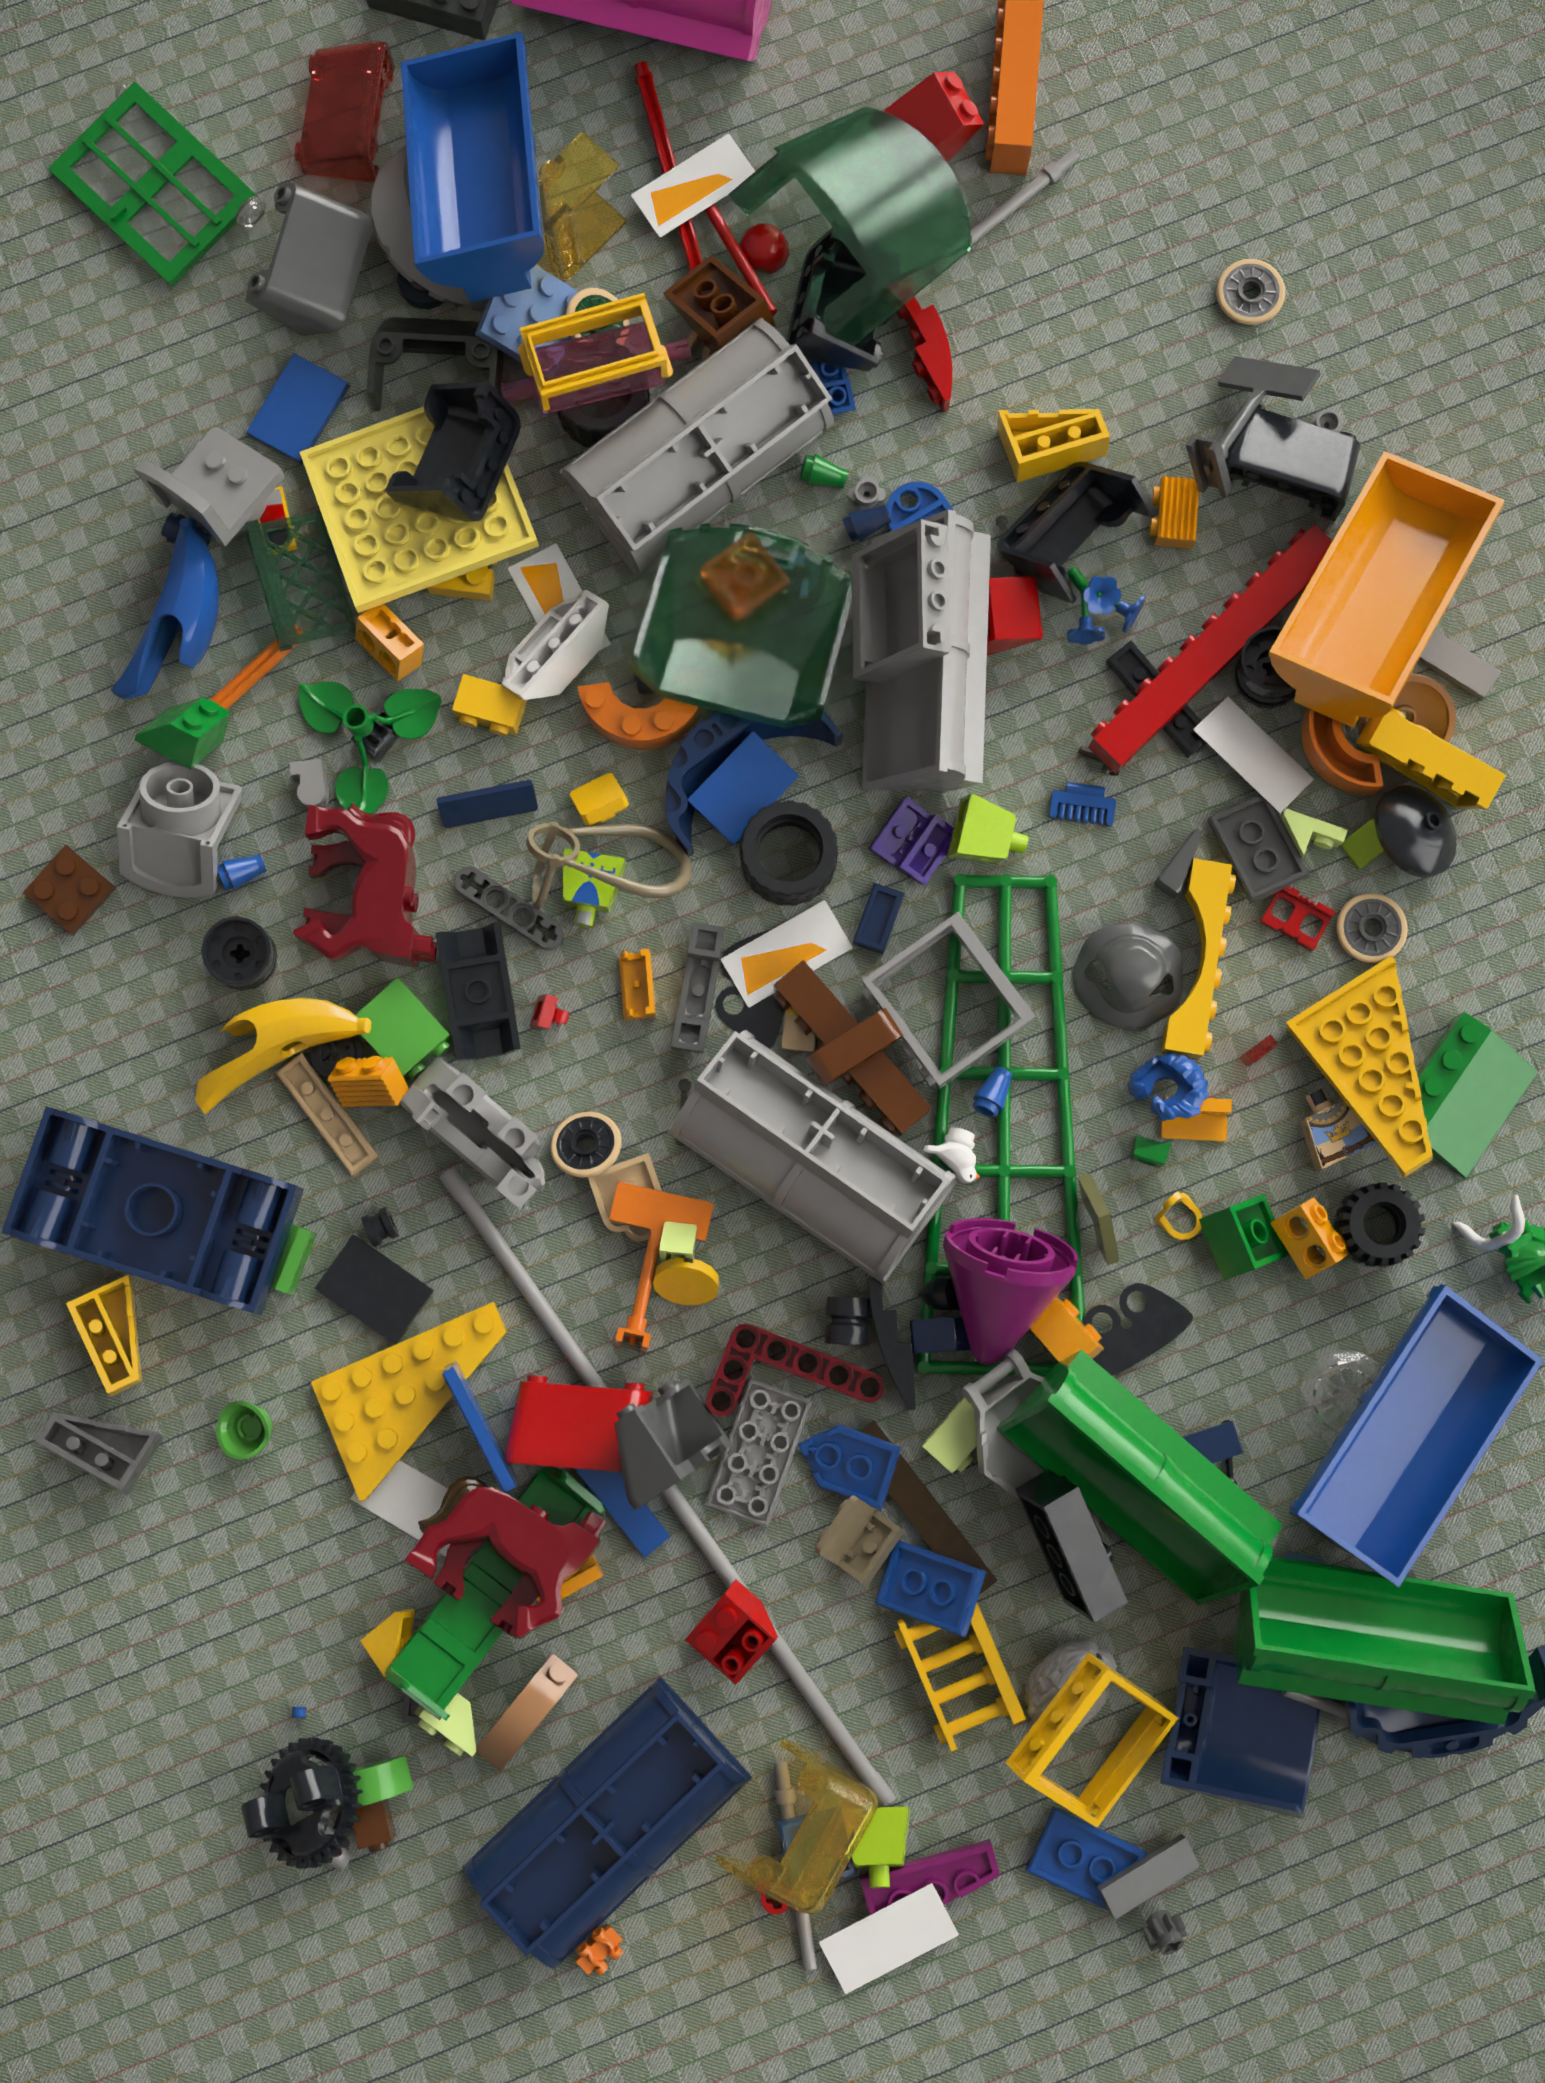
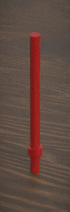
M714 203L704 210L746 283L766 300L773 317L778 310Z

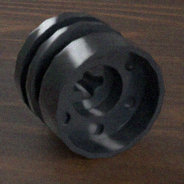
M1270 626L1260 629L1251 635L1242 648L1236 666L1235 682L1239 693L1247 702L1259 708L1273 709L1280 707L1295 697L1296 689L1278 675L1269 657V651L1283 627ZM1267 669L1273 671L1272 677L1266 675Z
M239 916L224 918L212 925L204 936L201 948L203 963L210 974L227 987L242 991L258 988L267 982L275 971L278 959L276 945L269 934L253 920ZM244 948L250 955L243 959V963H240L235 958V954H240L241 949Z

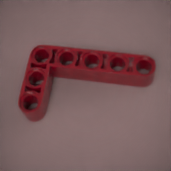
M741 1324L731 1333L708 1392L706 1403L710 1412L716 1416H726L733 1412L754 1359L863 1402L871 1403L879 1400L884 1394L885 1385L882 1378L876 1373L751 1324ZM745 1329L752 1331L756 1338L754 1345L747 1349L738 1346L736 1341L738 1333ZM772 1342H781L786 1347V1355L783 1359L775 1361L767 1355V1348ZM803 1354H812L817 1360V1367L811 1373H804L798 1367V1359ZM732 1360L739 1361L743 1366V1374L736 1380L727 1378L724 1372L725 1365ZM834 1366H842L847 1370L848 1378L842 1385H835L829 1379V1371ZM865 1378H873L878 1383V1392L873 1397H866L860 1391V1384ZM717 1392H726L731 1397V1405L725 1411H718L712 1404V1398Z

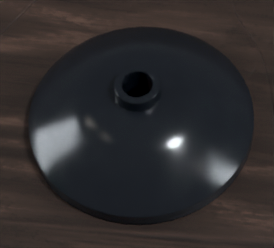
M1409 785L1395 787L1380 798L1375 810V829L1379 842L1391 861L1406 873L1416 877L1429 878L1444 872L1453 862L1457 847L1455 828L1444 806L1428 792Z

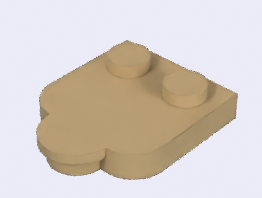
M649 1153L612 1165L606 1171L596 1176L587 1177L605 1226L614 1232L624 1231L633 1241L642 1242L648 1240L650 1230L609 1221L618 1181L662 1191Z

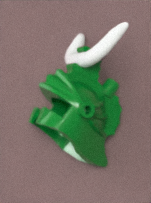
M1514 1195L1510 1203L1512 1226L1505 1222L1494 1225L1492 1232L1489 1233L1490 1238L1480 1237L1469 1226L1461 1222H1454L1453 1226L1472 1246L1485 1251L1498 1249L1499 1253L1505 1255V1260H1503L1504 1268L1506 1269L1505 1273L1510 1282H1516L1520 1289L1518 1295L1527 1304L1532 1302L1529 1296L1534 1293L1540 1299L1545 1297V1230L1542 1226L1530 1225L1528 1220H1525L1518 1195Z

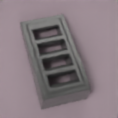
M1194 829L1154 882V886L1172 899H1175L1180 893L1201 839L1202 832L1199 829Z

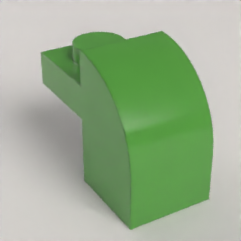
M406 1755L383 1759L367 1766L356 1768L353 1772L354 1776L361 1777V1780L356 1785L357 1789L364 1791L358 1795V1803L363 1806L414 1789Z

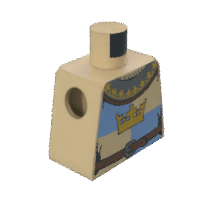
M1323 1088L1306 1096L1314 1114L1301 1120L1300 1124L1316 1172L1377 1143L1344 1100L1332 1105Z

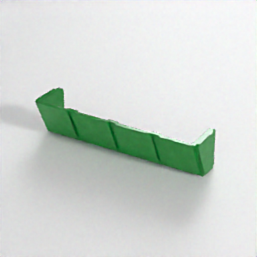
M543 1466L517 1498V1501L529 1509L532 1504L541 1508L549 1514L548 1521L550 1523L561 1526L571 1522L580 1525L589 1511L602 1515L606 1510L602 1507L603 1503L569 1474L554 1466ZM489 1541L484 1543L473 1555L463 1571L465 1589L461 1601L459 1602L445 1592L427 1615L420 1628L413 1633L387 1667L384 1678L438 1720L443 1718L447 1721L450 1715L444 1711L504 1632L490 1623V1619L509 1598L523 1575L506 1564L495 1553Z

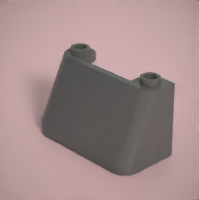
M295 183L280 184L274 195L275 209L281 214H285L277 245L270 268L255 273L250 278L245 301L302 336L337 331L344 323L372 231V219L358 209Z
M689 1378L679 1384L674 1379L658 1389L661 1396L645 1406L642 1404L636 1407L634 1403H631L616 1413L619 1420L614 1423L626 1496L634 1511L732 1446V1443Z

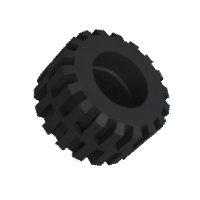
M1379 1182L1358 1188L1351 1192V1195L1343 1199L1341 1202L1343 1203L1342 1207L1338 1208L1335 1214L1339 1217L1338 1221L1334 1222V1229H1338L1339 1234L1343 1237L1346 1249L1353 1256L1352 1260L1357 1263L1363 1262L1365 1266L1384 1267L1402 1262V1260L1414 1254L1412 1252L1414 1249L1419 1248L1422 1243L1419 1238L1425 1234V1228L1421 1227V1222L1425 1221L1424 1214L1419 1215L1418 1208L1421 1205L1418 1201L1413 1202L1411 1200L1413 1194L1408 1190L1401 1191V1186L1387 1185V1182ZM1372 1206H1381L1387 1209L1395 1220V1234L1387 1244L1380 1245L1373 1242L1364 1231V1215Z

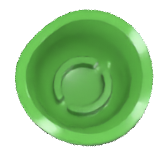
M239 1400L227 1404L218 1417L216 1427L217 1441L221 1450L227 1456L234 1459H248L257 1455L266 1447L272 1435L273 1425L271 1417L263 1408L247 1401Z

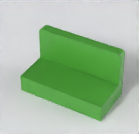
M292 1224L271 1286L272 1288L294 1295L317 1233Z

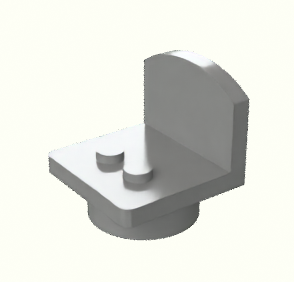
M219 427L210 429L172 475L144 460L134 469L158 503L166 508L173 504L199 521L224 546L237 533L245 531L259 520L265 511L268 496L284 478L283 471L276 463Z
M177 762L164 763L149 769L142 777L139 788L117 825L120 875L138 886L168 896L198 898L213 895L218 887L217 848L242 800L241 787L220 782L211 770L199 764L195 765L191 770Z

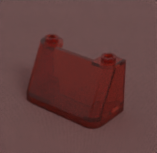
M374 40L317 49L315 55L310 56L309 73L311 74L301 142H296L295 161L300 162L303 174L375 183L379 167L373 165L372 160H375V154L379 149L377 133L384 89H388L389 81L393 82L395 71L387 42Z

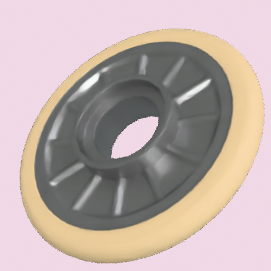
M1244 259L1231 264L1224 270L1217 283L1216 295L1220 308L1229 318L1245 325H1258L1269 321L1280 311L1285 299V286L1280 274L1268 263L1256 259ZM1247 285L1255 286L1259 291V296L1255 299L1245 297L1242 292L1243 287Z

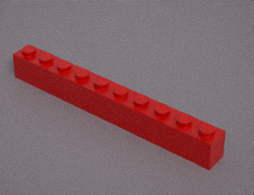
M1314 524L1306 532L1300 529L1288 542L1291 547L1285 553L1281 550L1276 552L1267 562L1270 567L1263 574L1257 571L1246 582L1247 590L1241 595L1235 592L1223 605L1226 610L1220 616H1217L1215 613L1211 615L1201 626L1204 631L1197 638L1192 634L1180 646L1179 649L1182 653L1175 659L1169 656L1157 669L1160 674L1153 681L1149 677L1145 679L1135 690L1138 695L1131 702L1125 699L1113 711L1116 717L1108 724L1102 721L1091 732L1090 735L1093 739L1088 748L1115 774L1241 653L1242 648L1251 635L1260 629L1266 628L1305 590L1332 543V540L1319 527Z

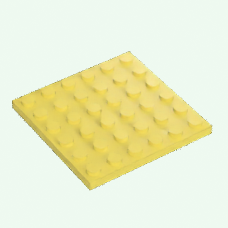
M424 406L300 451L358 613L539 547L508 464L504 468L484 517L479 521H462L399 504L384 492L393 473L407 471L414 476L435 428L427 418Z

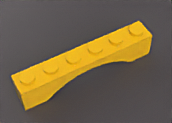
M1194 858L1187 873L1184 897L1193 911L1199 928L1201 942L1200 965L1195 983L1188 997L1179 1009L1165 1021L1160 1051L1162 1054L1172 1052L1178 1053L1180 1056L1184 1055L1199 1060L1204 1056V1052L1210 1051L1212 1033L1207 1032L1209 1020H1214L1217 1009V1001H1212L1214 988H1219L1222 970L1217 969L1218 957L1224 956L1226 948V938L1222 937L1223 925L1229 924L1231 906H1226L1228 894H1233L1236 882V875L1231 874L1232 864Z

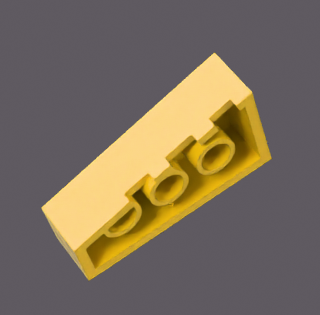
M1392 708L1388 714L1381 717L1369 718L1355 743L1357 746L1370 754L1379 755V760L1456 809H1488L1506 774L1435 736L1427 728L1405 719L1406 716L1397 709Z

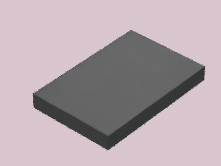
M1257 795L1208 817L1207 821L1229 864H1232V870L1250 904L1310 877V873L1277 810L1262 795Z

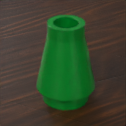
M817 454L814 456L806 455L800 473V479L806 481V485L831 486L842 489L848 476V470L842 469Z

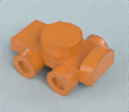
M609 1924L604 1929L597 1927L592 1932L591 1938L577 1947L576 1952L578 1956L574 1960L588 1975L593 1970L597 1975H601L608 1968L607 1963L604 1961L608 1955L613 1960L621 1956L623 1950L618 1944L623 1939Z

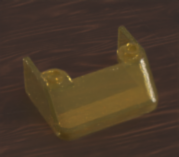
M583 131L553 160L546 161L538 172L540 176L538 183L543 229L552 273L563 282L572 278L627 223V220L596 192L620 169V165Z
M782 1739L779 1745L805 1762L798 1776V1786L800 1791L813 1801L781 1862L769 1856L756 1857L750 1865L742 1860L718 1856L715 1862L756 1891L801 1913L816 1914L825 1907L876 1813L878 1800L872 1789L805 1745Z

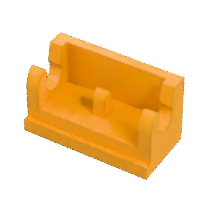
M640 949L639 953L621 952L619 968L624 1021L656 1018L650 949Z

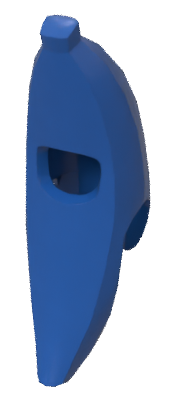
M192 518L180 520V529L175 541L168 574L156 608L130 663L111 688V691L117 697L129 699L148 693L175 636L183 630L179 660L181 664L190 667L192 670L202 660L211 643L219 612V582L213 557L206 542L196 531L197 522Z

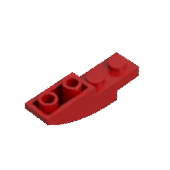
M908 283L896 288L893 306L899 319L906 320L909 326L908 333L910 339L917 346L915 347L914 359L912 361L913 369L918 378L923 377L928 385L927 393L931 402L934 405L938 404L944 413L949 410L953 383V367L947 334L934 304L922 309Z

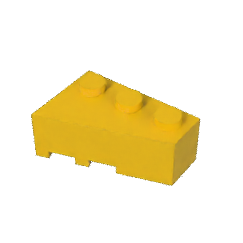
M1099 409L1059 410V413H1039V410H1028V413H1008V410H998L997 431L1017 483L1068 468L1077 462L1091 461L1108 454L1110 435Z
M129 1274L66 1303L107 1394L112 1397L142 1383L133 1282Z

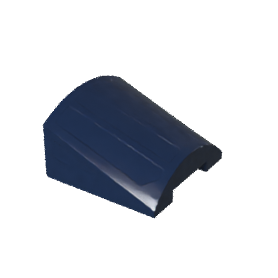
M1183 1647L1178 1676L1179 1687L1174 1714L1179 1719L1171 1728L1160 1784L1303 1819L1321 1709L1282 1695L1281 1690L1238 1684L1235 1656Z

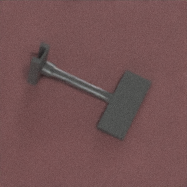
M1235 356L1218 380V386L1252 393L1219 441L1191 436L1187 442L1186 448L1198 492L1204 493L1208 486L1219 488L1220 495L1227 497L1233 489L1225 461L1228 457V450L1263 397L1270 395L1304 401L1320 377V370Z

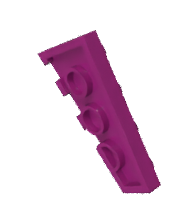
M988 1839L905 1862L904 1866L889 1867V1888H870L869 1873L859 1875L869 1915L931 1883L945 1907V1904L959 1896L964 1897L1000 1876L992 1843Z

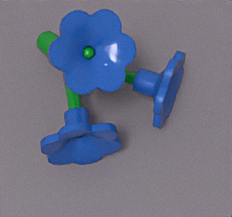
M1071 568L1067 574L1068 578L1081 593L1082 617L1079 618V628L1067 631V641L1087 645L1092 644L1094 641L1104 640L1105 629L1092 626V618L1089 617L1088 611L1092 614L1099 612L1110 614L1114 607L1116 612L1125 616L1122 631L1126 633L1135 622L1146 597L1141 595L1134 604L1130 605L1123 600L1120 601L1122 595L1121 591L1116 588L1117 581L1111 576L1104 578L1093 576L1088 582L1078 568Z

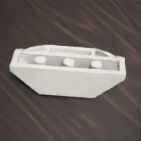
M584 590L579 593V596L570 598L551 608L509 655L502 685L523 700L560 695L602 648L609 608L608 603L590 591Z

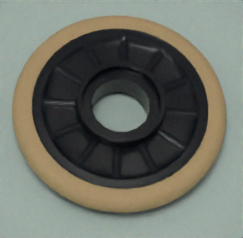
M596 1112L577 1113L564 1120L555 1130L551 1140V1155L555 1164L568 1175L581 1178L596 1176L606 1171L616 1161L621 1150V1134L617 1125L603 1114ZM584 1138H591L595 1141L594 1146L588 1151H581L577 1148L578 1143Z

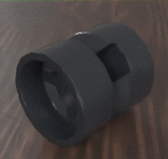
M827 1297L826 1316L832 1319V1322L826 1325L824 1343L867 1346L868 1330L867 1326L862 1324V1320L869 1317L870 1299Z

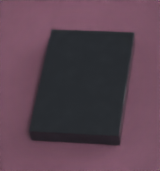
M354 1234L315 1287L320 1293L395 1345L401 1340L435 1291Z

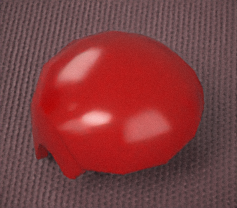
M759 223L746 229L739 242V246L754 271L764 270L769 274L775 273L786 264L790 255L789 244L785 236L772 224Z

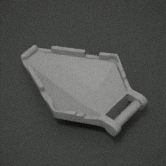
M1013 1349L1005 1355L1004 1361L975 1383L969 1382L961 1388V1391L974 1409L978 1472L1019 1500L1015 1489L1044 1471L996 1428L1001 1421L1007 1419L1021 1402L1045 1378L1031 1373L1023 1357ZM1013 1370L1015 1371L1016 1375L1006 1378L999 1385H997L995 1388H993L991 1391H989L982 1397V1394L985 1391H987L989 1388H991L993 1385H995L997 1382H999L1001 1379L1007 1376L1010 1372H1012ZM1090 1512L1093 1522L1097 1526L1101 1520Z

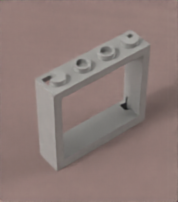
M920 519L852 555L853 679L881 684L950 653L948 525ZM917 551L919 643L887 657L886 566ZM863 562L869 565V569L863 567ZM927 635H930V644L927 643Z
M959 912L952 915L862 980L865 987L862 994L871 1007L878 1005L881 1010L887 1009L904 1035L902 1037L903 1042L900 1043L901 1048L910 1060L914 1057L917 1058L923 1067L919 1072L929 1086L935 1083L939 1090L1032 1024L1036 1017ZM953 933L1017 1020L941 1074L878 986Z

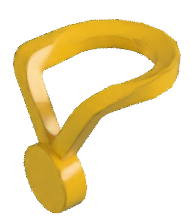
M1178 1191L1162 1204L1164 1208L1155 1216L1159 1226L1172 1238L1180 1241L1196 1237L1202 1228L1199 1221L1202 1218V1214L1199 1208L1187 1194H1180ZM1180 1201L1191 1209L1196 1217L1195 1228L1189 1233L1182 1234L1176 1232L1165 1217V1213Z

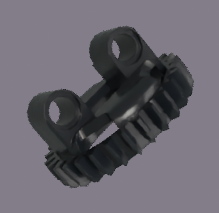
M309 1737V1739L299 1738L298 1742L288 1743V1749L279 1750L280 1759H271L273 1769L265 1770L264 1772L269 1781L268 1783L260 1784V1787L265 1791V1796L242 1804L241 1810L248 1838H263L264 1842H273L269 1851L270 1853H278V1861H286V1866L307 1869L332 1863L333 1857L342 1855L341 1848L350 1846L347 1836H354L356 1834L352 1826L354 1822L361 1821L356 1816L358 1808L363 1807L362 1804L358 1803V1795L364 1791L357 1789L356 1784L361 1780L360 1776L353 1775L357 1765L348 1763L351 1756L343 1752L342 1746L334 1744L333 1741L314 1737ZM315 1756V1758L323 1761L324 1764L318 1766L308 1759ZM290 1787L293 1789L297 1809L299 1811H313L311 1815L293 1825H290L285 1804L286 1791ZM335 1805L342 1806V1811H338L333 1829L336 1830L335 1833L325 1834V1825L332 1807Z

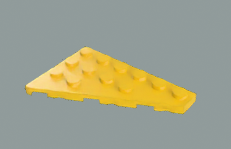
M1391 955L1287 1021L1286 1028L1405 1178L1430 1162L1433 1154L1422 1106L1418 1075L1414 1064V1054L1408 1033L1409 1028L1402 1001L1396 961Z
M491 1302L311 1381V1385L360 1502L370 1497L398 1461L403 1458L419 1439V1436L454 1397L442 1375L445 1367L457 1361L467 1380L507 1334L506 1327L495 1302Z

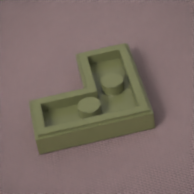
M1089 1173L1078 1176L1082 1201L1093 1221L1097 1245L1107 1265L1119 1262V1254L1111 1214L1092 1176Z

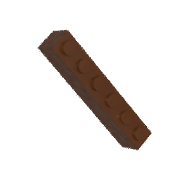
M804 960L773 985V990L776 992L773 996L775 1001L784 1011L788 1008L792 1009L798 1016L794 1020L795 1024L806 1036L810 1032L819 1042L815 1045L817 1049H820L859 1024ZM883 1051L841 1077L848 1085L853 1082L860 1089L861 1092L858 1094V1097L870 1110L873 1107L878 1110L883 1116L879 1121L891 1134L896 1131L899 1136H902L932 1109Z

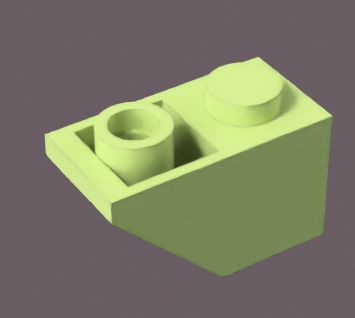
M459 1693L454 1696L444 1710L450 1715L447 1721L443 1718L438 1720L419 1705L414 1712L415 1715L421 1718L417 1725L433 1737L437 1731L448 1738L444 1745L457 1755L461 1756L465 1751L473 1757L476 1752L471 1703Z

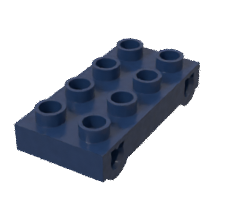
M46 1106L1 1233L195 1294L224 1305L262 1315L304 1188Z

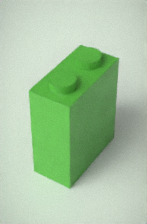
M398 977L356 1014L358 1018L370 1019L372 1022L370 1033L361 1035L382 1058H394L405 1082L409 1078L412 1081L417 1079L427 1068L425 1064L434 1056L435 1058L437 1056L440 1058L451 1048L449 1042L453 1040L452 1036Z

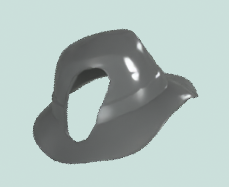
M1120 923L1106 926L1092 933L1084 942L1074 967V988L1083 1005L1099 1020L1125 1028L1147 1027L1166 1017L1179 1003L1183 990V958L1179 948L1170 938L1149 926L1136 923ZM1100 960L1112 986L1111 990L1097 981H1090L1085 978L1087 968L1092 962ZM1168 974L1172 983L1171 994L1164 995L1158 993L1149 996Z

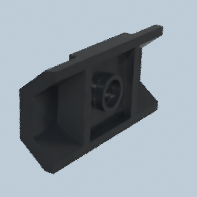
M500 922L491 923L483 928L461 932H436L456 1060H479L507 1055L521 1050Z

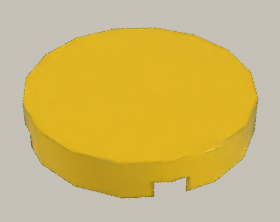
M682 1257L665 1260L657 1266L653 1277L654 1290L661 1297L670 1302L681 1305H700L708 1303L716 1297L719 1291V1275L710 1265L701 1260L693 1259V1263L684 1262Z

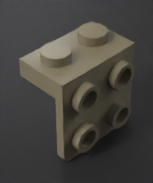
M852 1495L849 1499L842 1502L832 1524L819 1535L815 1551L838 1565L863 1585L868 1586L905 1530L855 1495Z

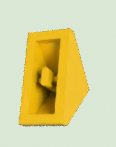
M413 1609L394 1612L360 1640L384 1677L386 1676L387 1667L412 1636L415 1610Z

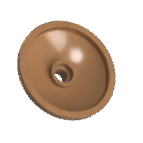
M1410 674L1392 708L1400 712L1405 711V719L1427 728L1432 734L1449 743L1456 722L1455 707L1450 695L1435 680L1424 675ZM1359 717V719H1358V735H1359V736H1360L1361 732L1363 731V729H1364L1366 723L1368 722L1369 718ZM1379 760L1380 764L1390 767L1389 765Z

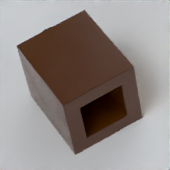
M388 1799L358 1808L356 1816L361 1821L354 1822L353 1828L356 1831L355 1838L358 1850L368 1847L369 1852H375L389 1847L388 1841L393 1840L396 1836Z

